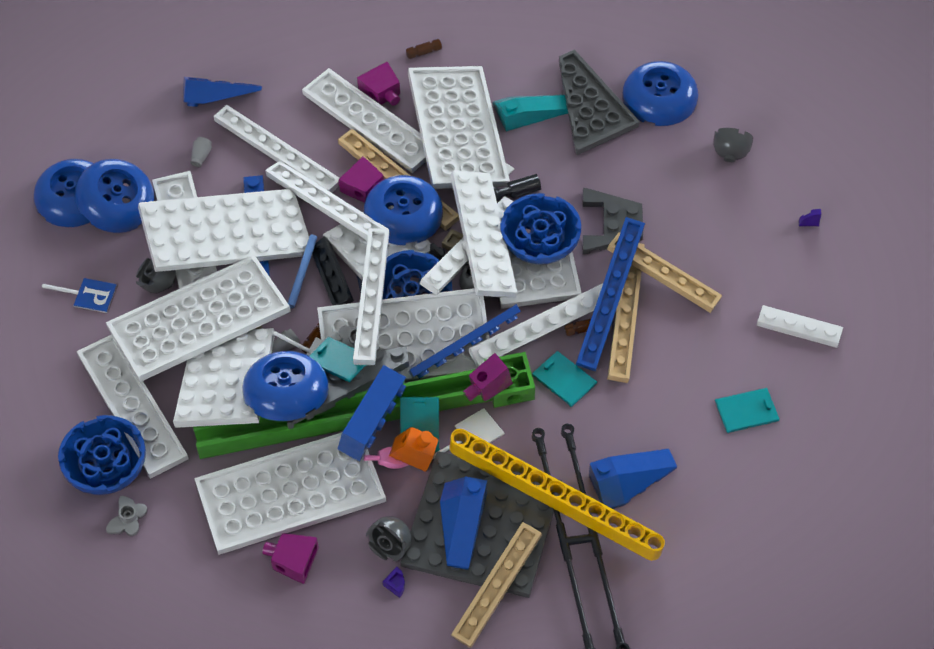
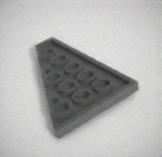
M575 49L559 56V67L575 153L577 155L639 127L640 121Z
M407 347L377 350L375 365H366L351 382H347L325 371L329 387L326 400L317 410L313 409L305 413V417L287 421L288 429L294 428V424L305 418L310 420L316 414H321L336 406L335 403L345 397L349 399L355 396L356 393L370 388L383 365L396 372L410 367Z

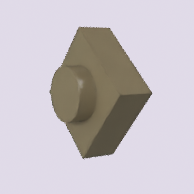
M451 229L441 243L442 248L450 251L463 238V234Z

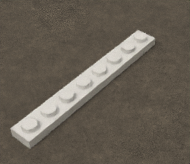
M224 106L214 115L215 122L276 162L281 161L331 193L339 187L338 176L230 106Z
M281 161L265 170L268 178L284 188L290 189L295 195L365 240L368 238L369 228L388 229Z
M506 196L497 203L501 220L504 211L513 202ZM464 237L421 279L420 285L437 295L464 268L465 264L469 263Z
M369 228L353 356L354 365H375L389 229Z
M603 283L469 348L468 351L476 367H479L485 359H488L494 353L501 357L593 312Z

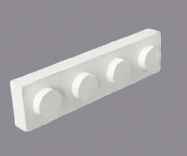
M765 305L762 306L757 326L836 348L838 347L843 327Z

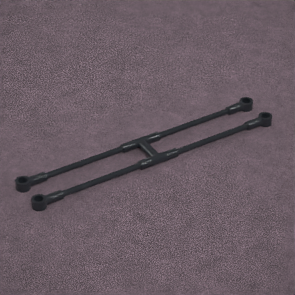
M567 423L562 426L561 435L565 438L568 451L571 454L579 490L586 494L575 452L574 427L572 424ZM535 428L532 432V440L536 442L544 472L551 476L546 458L545 431L542 428ZM568 429V430H570L571 432H570V433H567V432H565L564 430ZM553 509L557 522L558 538L564 561L567 564L583 630L582 637L585 649L596 648H594L591 633L588 631L571 561L573 558L570 545L590 542L594 556L597 558L614 626L613 633L617 645L616 649H630L629 645L625 643L622 628L619 627L602 559L603 553L598 533L588 528L589 534L567 537L560 512Z

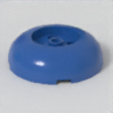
M653 61L637 67L629 74L623 86L622 99L624 105L639 121L643 123L645 121L655 123V126H669L684 121L694 112L698 102V88L692 75L683 67L667 61Z
M67 159L53 164L40 175L34 188V202L38 213L46 221L61 227H77L90 223L79 212L75 203L74 193L80 175L93 162L83 159Z
M105 159L93 163L83 171L76 183L74 196L79 212L91 222V225L103 231L123 233L134 230L142 224L138 204L154 201V190L147 175L136 165L120 159ZM128 198L130 202L124 203L122 199Z
M398 175L382 180L371 189L364 203V214L389 229V243L406 245V243L416 241L417 243L423 242L438 230L443 219V205L439 194L428 182L414 176Z
M542 193L530 194L515 200L506 208L500 223L502 238L507 244V249L514 256L531 264H551L565 258L574 250L581 235V220L576 209L566 200L557 196L556 198L548 197ZM525 229H530L531 232L527 233Z
M414 250L399 251L388 256L382 299L422 295L423 293L431 294L432 292L420 285V281L440 260L429 253L425 254L415 252ZM411 278H418L419 281H418V282L410 281V279H411ZM452 281L440 292L452 291ZM395 287H400L402 291L399 294H396L393 289Z
M279 351L260 358L247 371L242 386L245 404L250 406L256 415L274 421H291L305 417V413L320 408L326 400L329 390L327 375L322 366L312 357L295 351Z
M102 415L96 416L97 419L85 423L82 421L74 426L64 437L58 452L60 469L66 480L76 489L93 495L112 494L130 485L141 472L146 457L143 437L135 425L121 417ZM125 433L135 441L140 457L135 453Z

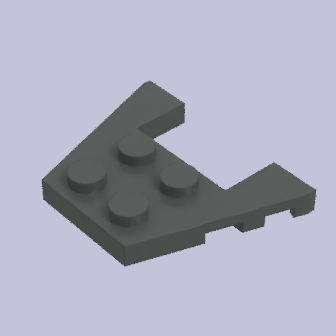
M583 188V207H603L604 235H583V254H590V251L596 249L600 251L607 249L619 232L621 233L626 217L643 222L642 203Z

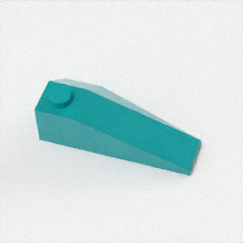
M565 95L513 96L492 102L505 131L568 114Z

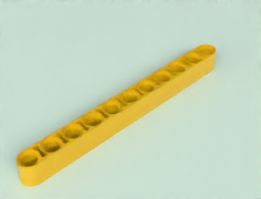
M456 429L452 432L449 448L455 456L648 560H657L661 556L665 540L655 531L464 429ZM456 441H462L463 444H458ZM480 451L483 454H476L475 452ZM495 461H498V462H501L502 464L497 465V464H495L494 462H495ZM512 472H519V473H521V474H520V475H515V474L512 473ZM532 482H538L540 485H534ZM556 492L559 496H554L551 493ZM570 503H577L579 506H573ZM590 513H595L598 517H593ZM613 523L616 524L618 527L614 528L609 524ZM629 534H634L638 538H632ZM649 545H655L657 549H653Z

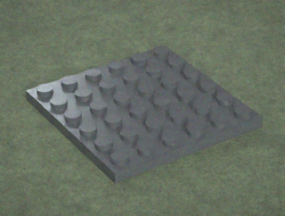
M437 451L410 531L411 545L402 557L400 566L482 586L516 531L524 522L540 531L542 536L506 593L529 598L554 510L453 454ZM512 472V473H514L515 475H520V474H521V473H519V472ZM465 476L487 480V497L469 570L447 566L440 508L444 484ZM532 482L534 485H540L538 482Z

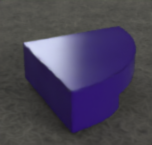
M813 209L811 213L805 216L802 215L798 221L799 226H819L822 215L821 209Z
M396 566L382 581V584L399 598L404 592L405 580L402 571Z

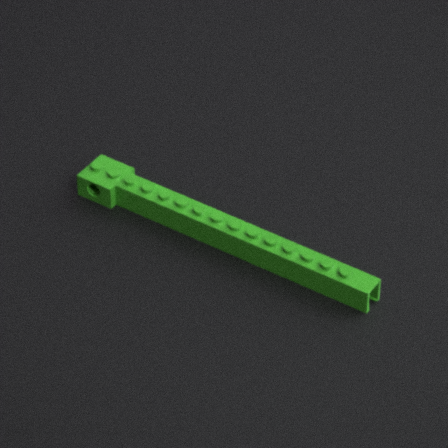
M526 352L499 357L508 367L513 384L487 401H484L480 395L469 401L463 393L466 388L472 385L469 375L475 369L404 383L403 385L406 386V389L401 397H439V411L492 401L493 407L496 408L535 400V385ZM367 391L356 393L355 396L349 399L345 397L335 403L336 406L321 414H316L310 420L303 419L294 424L292 429H288L287 421H274L260 417L259 423L193 427L199 458L204 459L343 431ZM396 397L394 401L396 406L392 413H387L384 418L386 422L400 419V397Z

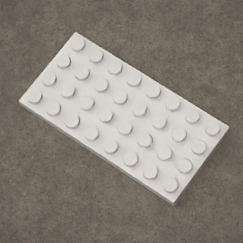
M483 67L408 68V77L431 186L434 189L453 188L451 181L452 170L490 173L493 186H507L510 179Z
M290 189L141 202L138 204L155 272L235 264L241 260L251 258L253 255L256 256L258 261L303 257L309 239L296 195Z
M253 255L251 258L241 260L106 322L139 382L285 315L291 312L256 256Z
M472 288L439 292L437 295L431 293L382 299L378 334L379 350L406 346L410 367L398 371V373L406 377L405 381L419 379L417 376L412 378L408 371L487 322L484 296H476L475 289ZM360 302L317 307L321 342L328 336L341 342L343 340L339 336L341 327H357ZM488 332L481 336L483 340L479 343L489 339ZM469 343L463 347L465 351L456 357L453 354L446 357L447 362L438 368L435 365L428 368L430 373L420 379L476 369L477 367L468 351L473 346Z
M341 432L194 478L218 555L386 502V496L373 462L364 461V455H370L368 449L360 462L339 451L337 448L341 439Z

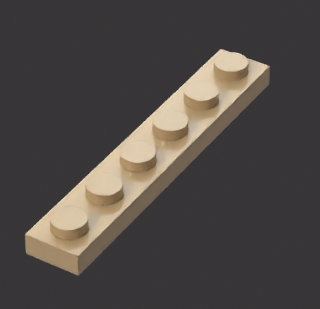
M620 232L609 244L608 251L614 253ZM638 244L632 262L633 266L709 313L713 311L721 300V294Z
M522 522L452 632L451 636L472 648L541 538L542 533Z

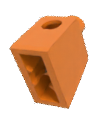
M410 427L394 438L389 456L426 472L434 456L438 439L429 431L422 432Z

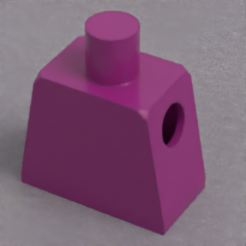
M388 62L357 77L358 89L380 105L389 102L392 106H395L399 103L400 82Z
M362 156L339 178V190L365 203L371 189L384 180V176Z
M494 353L470 373L469 378L472 385L466 388L463 393L469 401H472L478 395L484 401L491 399L513 384L508 367Z
M284 533L280 536L277 544L266 542L262 553L272 557L273 570L304 584L319 546L316 537Z

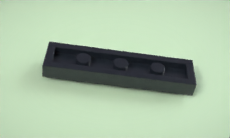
M323 237L316 242L312 255L332 306L350 304L354 299L331 243L326 237Z

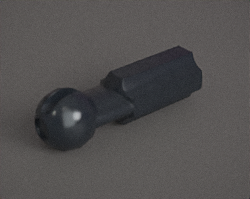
M537 174L513 180L507 183V187L501 189L493 186L496 201L498 203L502 197L508 195L515 198L541 190L539 177Z

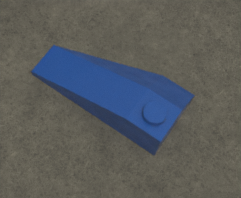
M184 77L183 102H187V106L198 107V104L261 91L262 86L236 82L232 84L220 80L211 82L209 79Z
M669 449L611 456L591 462L589 464V478L599 501L615 509L626 505L634 496L646 491V488L651 484L660 481L677 469V465Z
M465 476L444 484L440 508L447 566L469 570L487 497V480Z

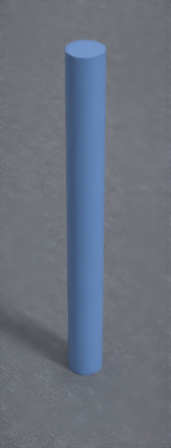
M311 234L309 236L288 300L290 308H295L317 241L316 235Z

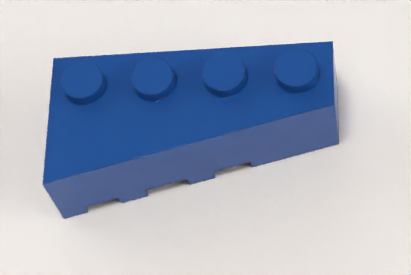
M385 365L382 366L342 432L337 448L339 451L360 462L367 448L370 449L376 439V432L382 430L386 422L384 418L387 413L391 414L395 408L396 403L394 401L396 397H401L406 389V386L403 385L406 379L405 376Z

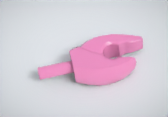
M392 447L379 450L377 455H364V461H378V465L390 469L409 466V464L389 456Z

